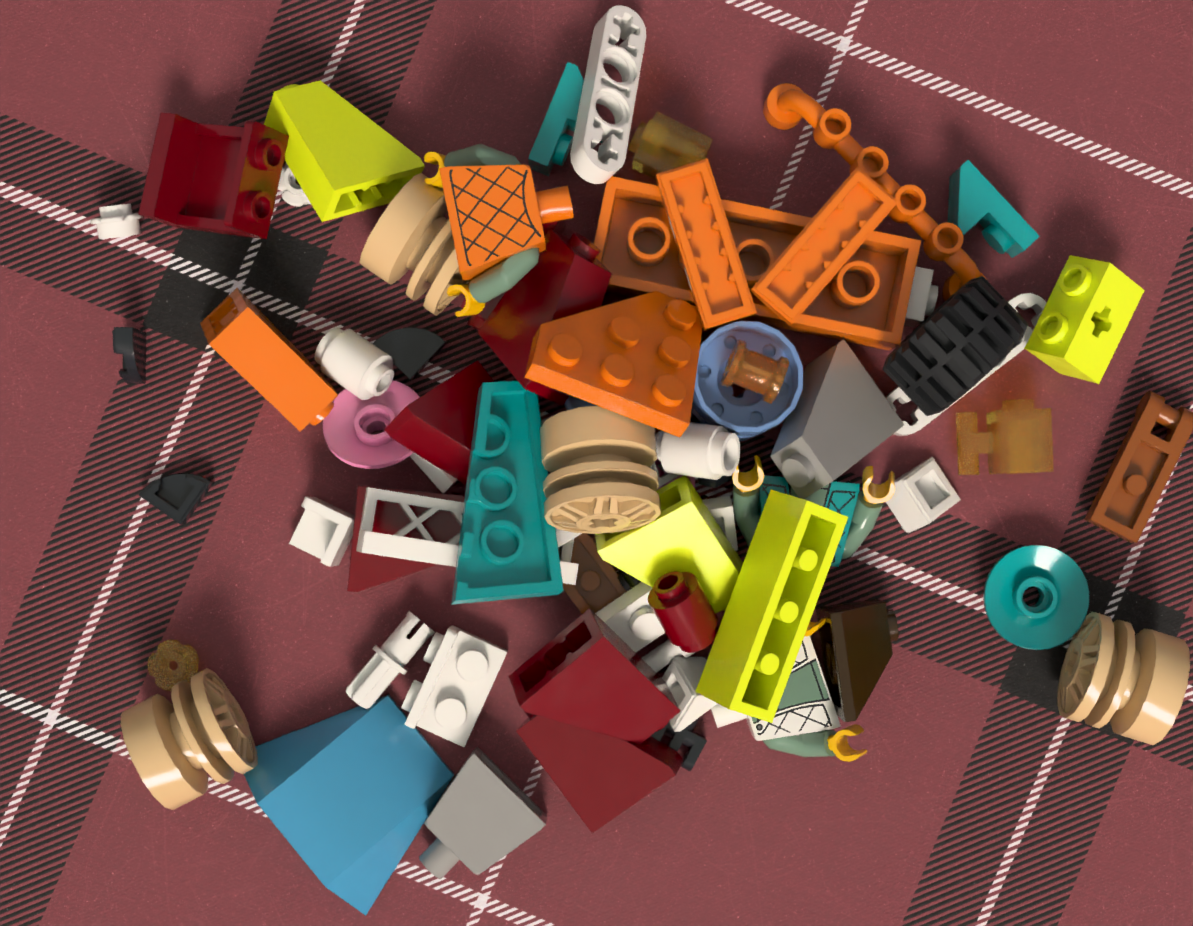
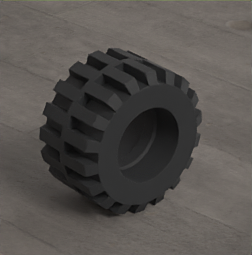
M983 276L971 279L938 307L888 355L882 370L926 416L937 414L952 405L987 375L1020 342L1025 334L1028 323Z

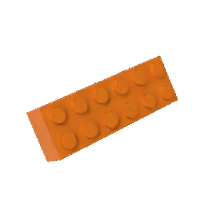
M612 176L606 182L594 245L601 251L597 259L612 273L606 292L636 297L653 291H659L696 306L658 186ZM721 199L749 290H751L812 218ZM873 231L791 326L752 293L751 296L757 313L740 320L759 321L768 326L840 341L844 339L846 342L889 351L901 343L921 240Z

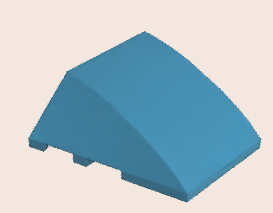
M389 694L378 698L368 709L357 706L331 716L328 719L255 746L258 764L254 769L244 773L257 804L321 883L365 916L454 776L451 769L416 727L412 729L404 725L407 716Z

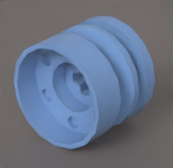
M736 321L716 329L700 345L690 420L693 423L723 426L728 432L735 433L739 441H745L779 425L795 409L803 390V365L795 346L779 330L759 321ZM734 375L739 376V385L747 387V390L737 397L732 396L733 388L725 385V382Z

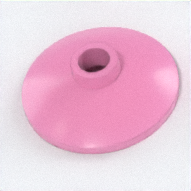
M394 380L382 395L373 396L367 400H361L347 389L342 390L332 401L334 403L333 409L323 419V434L329 449L341 461L364 469L385 468L405 460L414 452L390 438L384 429L407 405L418 399L419 395L410 387ZM377 430H383V431H384V432H382V433H380V434H371V433H373L374 431H377Z

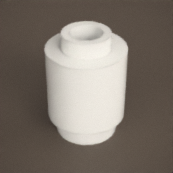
M334 328L321 339L316 348L315 361L321 365V371L361 400L382 395L393 381L392 357L353 330L343 331L340 328Z
M690 422L681 437L664 431L659 434L656 443L657 458L661 461L665 472L669 474L718 480L722 476H731L735 472L740 458V441L735 433L728 432L723 426Z

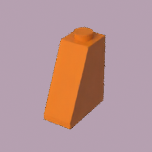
M238 288L200 322L208 344L300 432L309 423L312 426L320 423L334 407L332 401L338 396L331 383Z

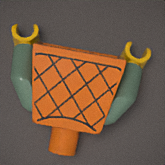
M483 144L455 150L447 155L428 152L424 156V162L439 165L437 174L432 178H425V183L443 188L460 274L463 281L472 279L470 283L451 285L447 289L448 296L465 295V307L461 311L455 312L457 317L479 314L485 307L486 302L510 290L538 264L539 253L546 250L542 224L574 218L568 185L535 192L529 165H521L515 156Z

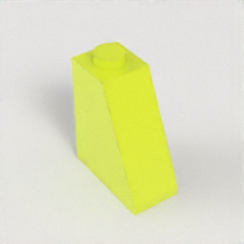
M321 80L303 85H287L273 93L264 125L289 136L285 161L322 222L389 204L409 180L415 175L422 173L425 165L419 156Z
M682 476L656 490L660 498L661 514L655 521L642 527L622 532L595 534L597 552L604 561L652 588L656 580L666 573L673 571L692 573L698 579L715 613L726 610L743 562L687 476Z

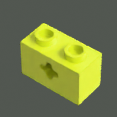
M1070 255L1024 349L1059 374L1099 384L1145 290L1110 262Z

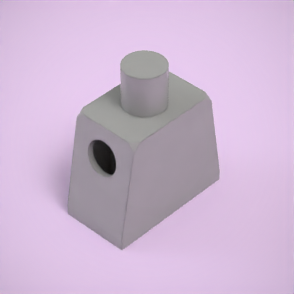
M477 746L424 822L437 839L419 856V859L426 869L438 879H442L459 860L474 874L479 875L539 832L546 825L547 814Z

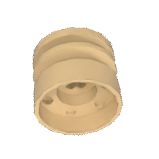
M420 173L402 187L383 212L367 239L359 263L390 285L403 277L408 270H411L413 273L407 286L406 295L415 301L429 289L423 307L437 316L457 297L448 296L447 289L451 285L470 283L472 279L463 281L460 274L450 221L445 218L447 206L443 188L426 184L425 178L428 177Z
M597 405L559 412L545 420L540 428L542 463L545 470L550 472L543 481V491L547 498L544 502V517L547 524L559 530L574 533L602 534L639 528L656 520L661 514L660 498L656 492L659 488L657 472L649 468L657 460L654 427Z
M1096 612L1089 613L1079 630L1073 635L1062 665L1057 693V706L1060 716L1076 722L1084 719L1085 724L1099 729L1110 721L1114 733L1155 745L1163 740L1172 728L1185 696L1190 671V653L1186 641L1146 628L1135 635L1132 624L1122 620L1112 622L1109 616Z
M208 668L194 674L191 677V684L182 680L172 687L171 699L173 705L166 697L155 694L121 713V729L124 742L137 772L154 798L165 808L175 810L206 793L208 790L207 773L216 782L225 784L234 777V771L244 774L254 769L258 764L257 750L244 712L225 683L215 672Z

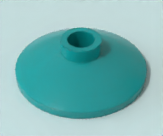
M1043 545L1023 546L1005 554L990 570L984 586V608L993 628L1008 642L1031 650L1050 649L1069 640L1083 624L1089 607L1088 584L1080 567L1064 552ZM1033 586L1039 592V600L1035 605L1028 606L1024 602L1023 594L1027 588Z

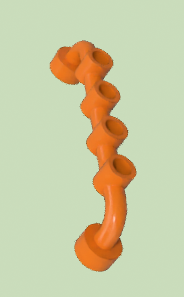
M780 84L770 91L763 105V113L771 126L787 130L795 127L804 118L814 128L813 137L815 142L822 148L834 149L850 165V174L858 166L898 201L888 213V216L896 223H907L924 240L923 248L926 255L932 260L944 261L955 272L944 283L943 298L945 301L971 279L981 276L986 279L979 271L976 263L961 248L964 240L961 229L953 223L945 222L938 225L924 210L926 196L922 189L912 184L901 187L886 172L889 165L886 153L874 146L863 148L849 134L851 120L846 112L837 108L826 111L814 98L793 84Z

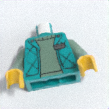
M757 455L754 456L755 466L752 470L740 472L737 466L735 472L731 475L734 484V520L748 547L752 541L770 490L798 497L784 477L764 475L760 457ZM867 466L863 470L862 491L859 492L860 484L833 481L804 498L848 517L831 566L839 567L841 559L852 557L874 528L883 503L891 499L895 493V474L893 471H890L886 482L874 484L871 482L873 479V466Z

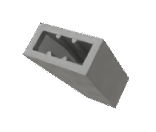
M844 339L806 366L803 373L802 393L795 409L785 418L770 455L786 481L793 488L797 496L802 499L833 482L904 426L902 420Z

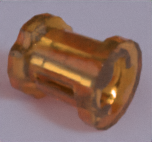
M738 339L725 366L721 385L730 387L732 384H736L763 395V401L772 404L784 382L789 367V359L781 356L776 360L747 348L745 341Z

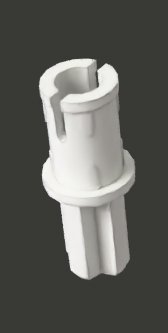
M408 611L407 616L381 647L375 645L372 648L376 653L346 688L348 696L365 709L370 708L399 673L403 675L407 673V670L404 668L426 640L435 633L429 626L423 623L413 637L408 639L407 635L420 621L410 611Z

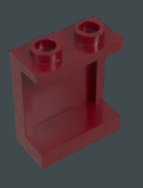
M160 113L138 215L175 228L267 239L289 136L256 121H246L244 127L196 123L177 114Z

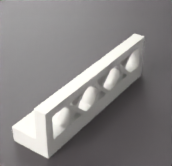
M366 487L356 551L456 567L459 546L456 544L459 543L460 533L446 543L435 542L422 525V522L438 510L450 511L461 526L464 503ZM377 500L398 503L411 522L393 535L372 532ZM409 505L429 509L417 517ZM416 528L424 540L403 536ZM574 539L560 546L558 552L562 582L576 585L579 564L571 563Z

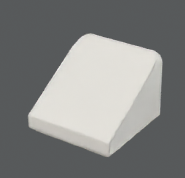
M931 457L895 480V493L886 503L902 528L907 533H910L930 524L961 499L935 459Z
M674 657L662 677L681 710L669 721L674 732L682 731L717 704L695 692L707 661L704 657Z

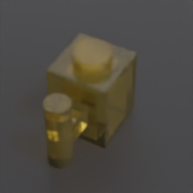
M657 111L653 120L650 119L648 124L641 121L630 142L628 150L635 153L632 169L656 180L655 177L658 173L706 159L713 139Z
M1034 399L1002 401V410L986 413L987 432L978 433L977 412L956 413L958 475H980L979 454H988L989 475L1054 472L1051 408L1034 409Z

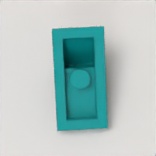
M570 62L566 64L528 157L531 170L548 177L554 163L563 166L573 141V137L566 133L568 130L574 132L584 80L578 66Z
M969 160L963 163L950 176L947 222L957 225L963 235L979 222L984 228L982 235L986 242L1000 254L1007 252L1011 258L1025 251L1040 237Z

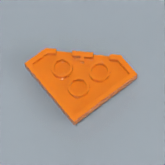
M653 291L543 323L533 338L524 378L681 437L690 424L703 328L697 308L684 300L676 299L659 291Z

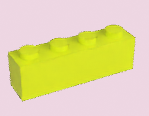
M770 490L695 692L730 710L770 723L773 722L847 523V516L808 500Z

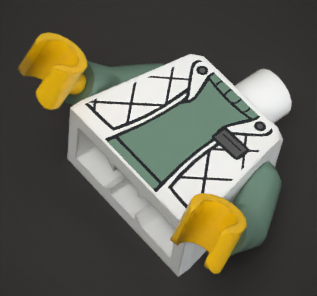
M826 618L821 619L819 622H809L773 722L770 723L730 710L717 703L711 708L717 728L746 719L750 732L756 741H763L769 749L801 757H828L836 755L840 760L850 762L867 753L866 749H852L847 741V736H855L864 732L863 727L853 724L838 732L831 730L841 727L810 637V635L825 624Z

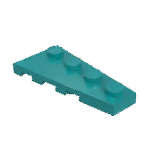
M518 381L483 382L478 390L451 605L559 595L564 591L555 527L547 524L544 517V502L547 498L543 491V481L548 476V471L543 466L541 456L540 428L542 425L538 396L524 389Z

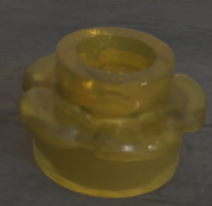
M166 640L158 645L156 653H152L149 656L147 663L148 672L151 676L155 677V684L165 691H172V687L182 680L191 684V677L198 673L199 657L192 646L180 644L178 640ZM171 661H176L178 664V668L175 671L169 668Z

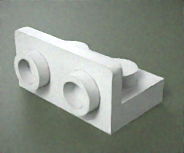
M453 625L447 629L445 636L436 632L423 661L431 664L423 683L417 680L413 681L401 709L410 712L404 725L412 729L418 726L465 747L508 650Z

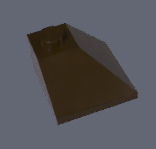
M878 599L816 607L817 621L819 622L821 619L826 618L825 624L819 628L826 684L837 716L844 722L857 720L893 655L891 641H897L899 637L894 610H887L886 602Z

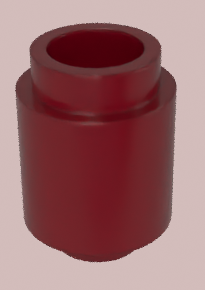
M673 571L658 578L648 595V603L669 641L687 653L703 650L712 644L718 632V617L696 576L689 572Z

